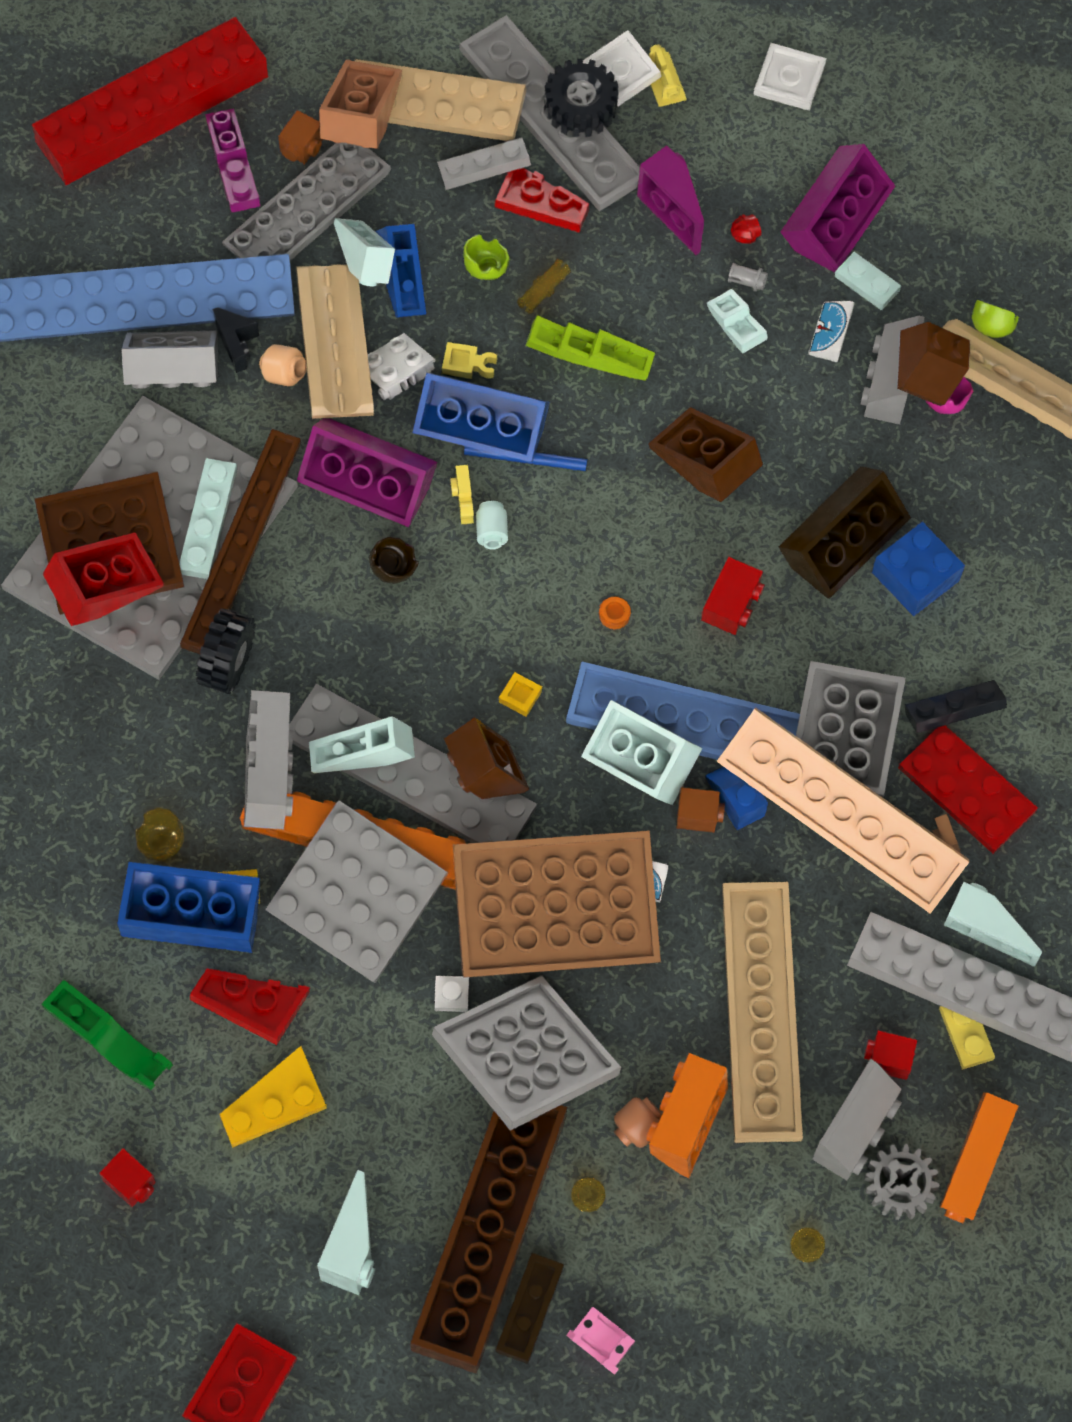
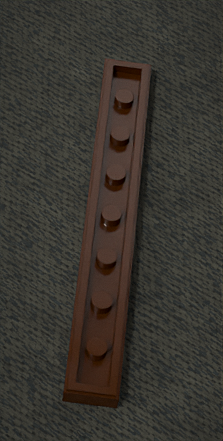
M274 429L271 430L180 642L181 648L201 655V646L204 645V638L206 633L208 634L211 622H214V616L216 613H219L220 609L231 610L301 445L300 438Z

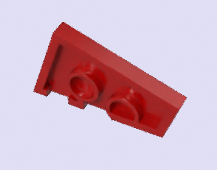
M207 968L190 993V1000L277 1045L307 998L310 987L298 985V988L281 985L280 981L269 979L268 982L248 979L246 975Z

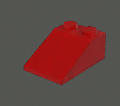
M136 532L54 553L43 572L44 578L71 626L99 619L162 588L164 585Z

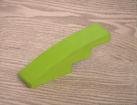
M538 315L533 321L525 345L571 363L644 381L648 378L655 352L601 329L595 334L572 323H568L564 327Z

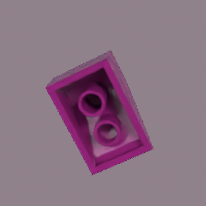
M666 145L640 164L637 197L697 255L701 251L704 219L684 158L679 153H674Z

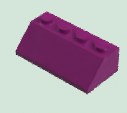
M865 144L839 146L780 233L795 252L835 272L844 263L895 188V185Z
M323 418L312 427L297 482L409 527L430 488L438 462L330 418Z

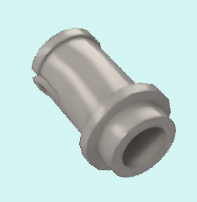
M733 263L729 272L728 282L752 287L753 291L757 292L758 289L764 290L768 273L763 272V268L755 270Z

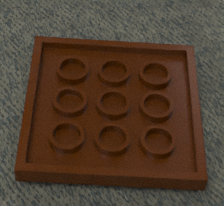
M158 472L35 498L48 563L54 553L136 532L164 582L162 588L148 595L184 587ZM56 600L59 614L62 615L64 612Z

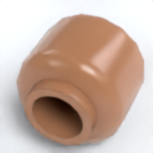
M634 1097L615 1114L614 1122L618 1128L614 1133L627 1147L633 1143L635 1146L643 1148L649 1143L646 1141V1137L653 1122L658 1123L662 1113L647 1097L644 1100Z

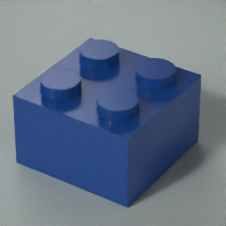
M922 521L876 557L872 573L915 616L960 581L965 565Z

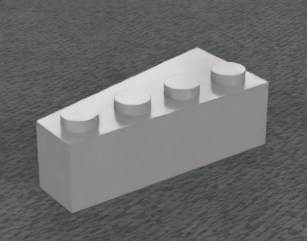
M251 690L246 733L244 827L284 829L285 816H292L293 797L287 796V794H292L293 774H288V772H292L293 752H288V750H292L293 731L289 730L290 693Z

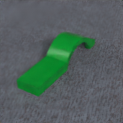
M65 980L41 1004L47 1012L89 1043L124 1075L149 1090L154 1088V1081L165 1069L170 1070L173 1066L172 1062L162 1054L152 1052L139 1043L111 1015Z

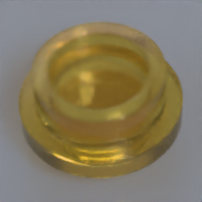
M594 1178L580 1179L572 1188V1202L581 1211H596L604 1203L605 1189Z
M802 1228L793 1235L790 1247L793 1255L798 1260L810 1263L822 1256L825 1249V1241L817 1230Z

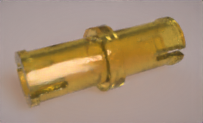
M556 259L542 276H537L533 280V285L517 300L519 307L523 309L526 305L527 308L524 311L531 314L546 297H551L555 293L554 288L571 273L568 265L565 264L561 268L563 261Z

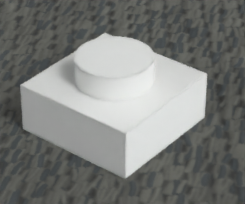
M436 976L435 1011H468L469 977Z

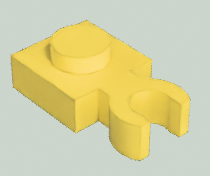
M447 342L442 364V374L472 379L474 371L479 372L484 378H494V368H488L485 364H497V355L492 352L477 355V347Z
M468 465L456 466V478H450L452 497L458 496L461 524L474 523V512Z

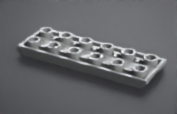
M335 143L223 240L222 244L238 258L289 254L291 261L331 226L335 218H340L382 181L390 172L391 166L369 148L348 143Z

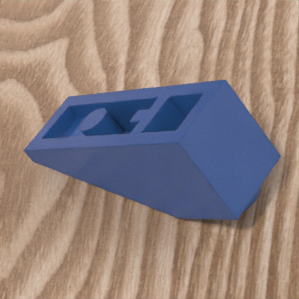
M415 224L386 226L375 231L395 248L389 282L386 284L396 318L426 315Z

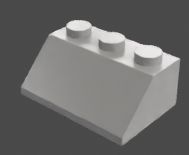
M915 316L885 324L882 336L876 335L872 353H876L878 356L876 362L870 361L866 379H871L872 383L870 388L864 387L860 404L866 406L864 417L900 424L908 396L907 392L898 389L900 331L922 324L925 317Z
M218 330L133 332L126 334L121 349L124 385H132L133 388L142 389L150 387V384H162L166 388L179 387L181 383H193L195 387H207L211 383H216L218 377Z
M872 1059L869 1060L820 1140L812 1159L846 1181L852 1172L856 1175L860 1174L868 1160V1157L863 1155L869 1144L876 1147L885 1132L880 1127L884 1119L888 1117L892 1120L902 1104L901 1101L897 1100L902 1089L877 1062Z

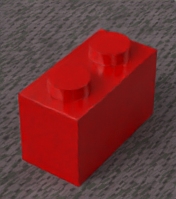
M728 557L705 603L701 621L733 635L737 634L740 626L746 628L753 612L749 607L753 600L759 601L765 588V584L761 583L763 571Z

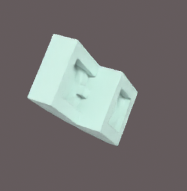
M733 289L707 302V307L713 317L742 353L768 339L767 331L750 315L749 306Z

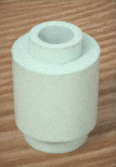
M498 501L483 502L479 505V510L476 512L477 542L487 549H498L508 541L507 511L504 509L503 504Z

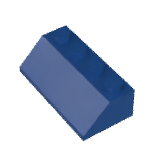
M426 373L412 433L532 462L544 430L550 402L434 373Z
M129 862L117 922L122 937L252 953L258 917L260 878Z

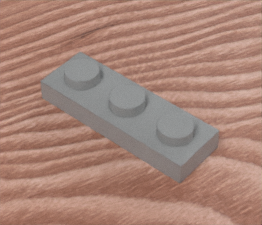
M522 137L437 162L446 190L531 165Z

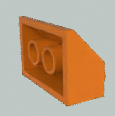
M691 1053L688 1054L685 1063L680 1061L673 1076V1080L676 1081L672 1093L668 1091L665 1093L660 1105V1111H663L658 1123L653 1122L646 1137V1141L650 1142V1154L687 1178H690L728 1090L727 1068Z

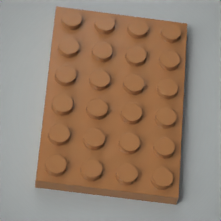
M650 831L454 844L452 846L463 978L661 962Z

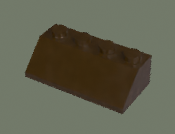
M860 466L778 547L790 567L821 594L830 599L911 517L885 472Z

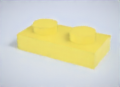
M942 1006L939 1007L962 1070L994 1060L995 1055L982 1023Z

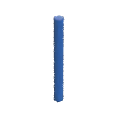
M467 446L464 448V455L580 471H586L587 459L536 452L533 461L528 462Z

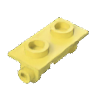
M660 45L652 46L649 57L660 70L662 76L651 84L658 106L662 107L686 101V95L669 52H666L665 48H662Z

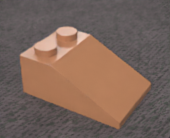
M345 60L319 109L320 139L377 149L388 126L402 77V69Z

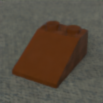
M692 407L686 410L649 443L651 450L699 492L719 502L726 499L763 466L754 437Z

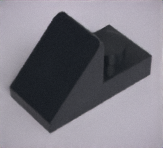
M219 307L212 309L216 328L235 372L246 370V358L250 357V353L245 341L259 337L258 323Z

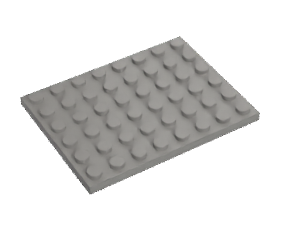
M142 396L72 490L158 472L177 557L180 563L206 458L236 463L237 472L215 557L216 561L258 460ZM288 476L263 535L298 487L297 481ZM40 532L1 584L2 589L160 680L182 649L180 642L207 579L182 575L183 588L144 596L99 619L71 626L65 614H59L56 598L43 576L48 560L42 532Z

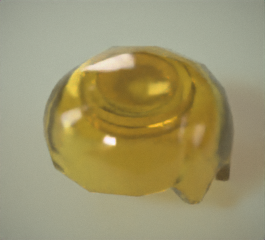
M160 807L144 813L143 824L135 830L138 850L147 859L165 861L176 855L184 843V828L178 817L171 810Z

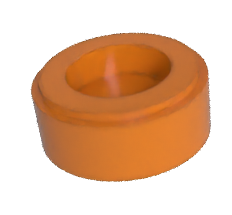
M610 597L605 599L600 605L599 618L607 628L620 629L630 620L631 609L624 599Z

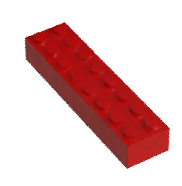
M234 17L33 123L32 128L36 143L64 184L68 185L268 78L266 57L238 19Z

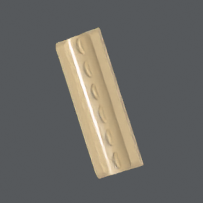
M347 264L296 266L312 419L373 416V396L359 280L349 272Z
M958 319L950 320L942 327L970 340L969 370L965 374V378H969L984 387L988 392L995 393L1010 402L1014 407L1026 411L1040 422L1052 426L1066 437L1072 439L1071 384Z

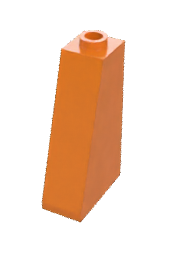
M987 1092L982 1094L940 1207L947 1209L944 1216L960 1223H964L965 1218L974 1219L1019 1105Z

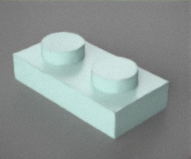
M855 252L835 271L837 279L880 310H883L901 289L899 283Z

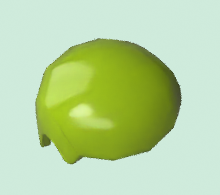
M479 234L468 239L463 247L465 268L471 276L481 280H494L506 272L510 258L507 249L499 244L497 239L485 241Z
M976 300L972 313V321L975 328L983 335L991 338H1000L1013 333L1019 319L1017 315L1015 317V314L1009 310L980 300Z

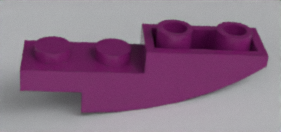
M234 108L205 114L213 151L231 213L260 207L258 192Z

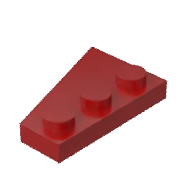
M520 168L507 173L496 197L495 208L580 233L589 211L588 202L562 186L555 187L544 180L545 176L537 171L532 173L525 168Z

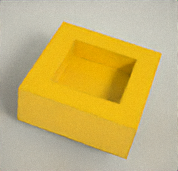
M514 672L499 696V703L527 717L542 693V686Z

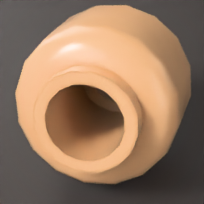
M272 345L267 348L259 361L264 379L272 384L293 386L306 373V360L301 351L295 347Z

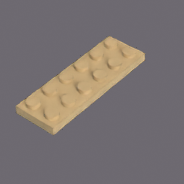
M355 59L356 62L402 69V77L388 123L502 141L515 139L527 91L526 85Z

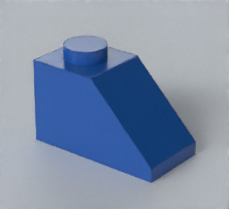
M723 766L705 775L712 790L720 792L719 801L725 804L724 810L736 830L765 817L768 802L763 794Z

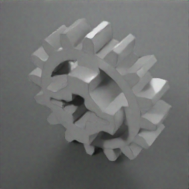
M908 1144L903 1146L901 1152H898L894 1145H890L889 1155L880 1150L876 1155L879 1162L870 1161L868 1168L873 1172L866 1173L864 1180L872 1184L866 1188L865 1192L866 1194H874L876 1196L872 1202L873 1207L879 1204L884 1206L882 1210L884 1216L892 1210L895 1211V1220H899L903 1212H906L909 1219H913L915 1209L923 1214L927 1210L925 1202L933 1204L936 1199L935 1195L931 1192L939 1189L940 1184L932 1181L938 1175V1170H929L928 1166L932 1161L930 1157L924 1160L919 1158L921 1149L918 1148L912 1154L909 1153ZM898 1161L907 1162L912 1165L900 1164ZM882 1170L887 1178V1183L883 1188L880 1185V1173ZM912 1175L907 1185H897L892 1189L897 1178L901 1180ZM921 1176L924 1181L922 1194L920 1193L921 1189L917 1186V1180ZM892 1199H903L906 1203L896 1202Z

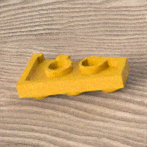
M300 1046L219 1115L233 1148L327 1108L303 1049Z

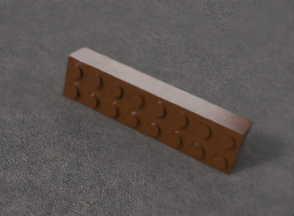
M560 1105L512 1130L493 1111L410 1342L411 1351L477 1374L566 1120V1106Z

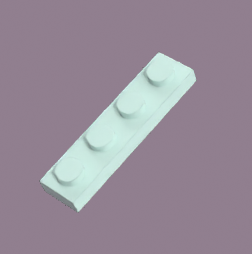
M208 458L205 460L179 563L182 575L208 579L237 472L236 463Z

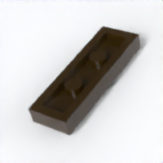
M531 1253L497 1344L496 1353L526 1364L529 1363L564 1264Z

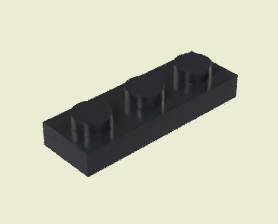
M992 680L905 704V713L916 733L1005 709L1007 708V700L996 681Z

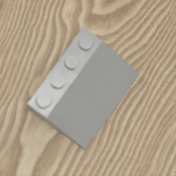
M810 661L796 736L884 798L906 678Z

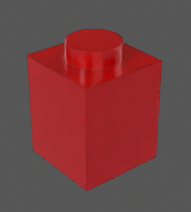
M878 1030L874 1041L869 1039L867 1041L864 1059H872L877 1062L889 1076L907 1080L911 1072L917 1040Z
M124 1148L99 1173L102 1180L131 1207L137 1202L140 1204L144 1203L155 1189L153 1185L156 1182L153 1175Z

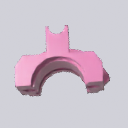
M594 1307L590 1309L574 1331L570 1330L567 1333V1336L593 1356L614 1375L619 1370L616 1366L635 1343L634 1339ZM587 1320L592 1321V1326L590 1328L585 1327V1322ZM622 1345L624 1351L619 1354L616 1352V1348Z

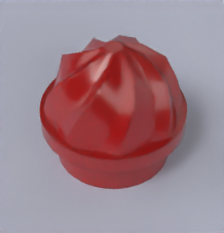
M745 214L740 215L732 223V237L738 243H754L756 238L761 236V227L757 218L753 214L748 216Z

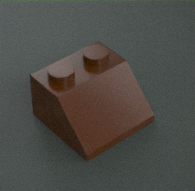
M930 322L901 330L898 389L935 405H945L969 370L970 340Z
M475 717L444 738L449 750L447 757L451 764L457 768L459 773L457 781L466 793L472 792L481 799L521 794L529 790L508 740Z

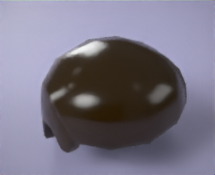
M386 537L377 541L369 554V563L373 574L385 583L397 584L406 581L412 576L419 564V561L415 558L414 547L406 544L400 538Z

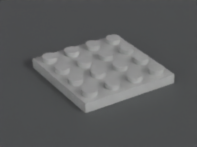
M338 800L265 910L376 983L448 875V872Z
M543 976L535 978L433 1028L432 1036L510 1130L619 1076L621 1066Z

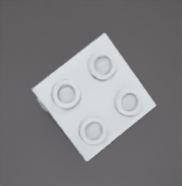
M405 333L393 338L389 343L368 354L370 379L380 387L378 393L383 400L387 398L391 400L403 392L401 386L404 390L409 389L407 380L414 386L416 381L419 382L424 379L426 373H431L435 369L433 365L435 358Z

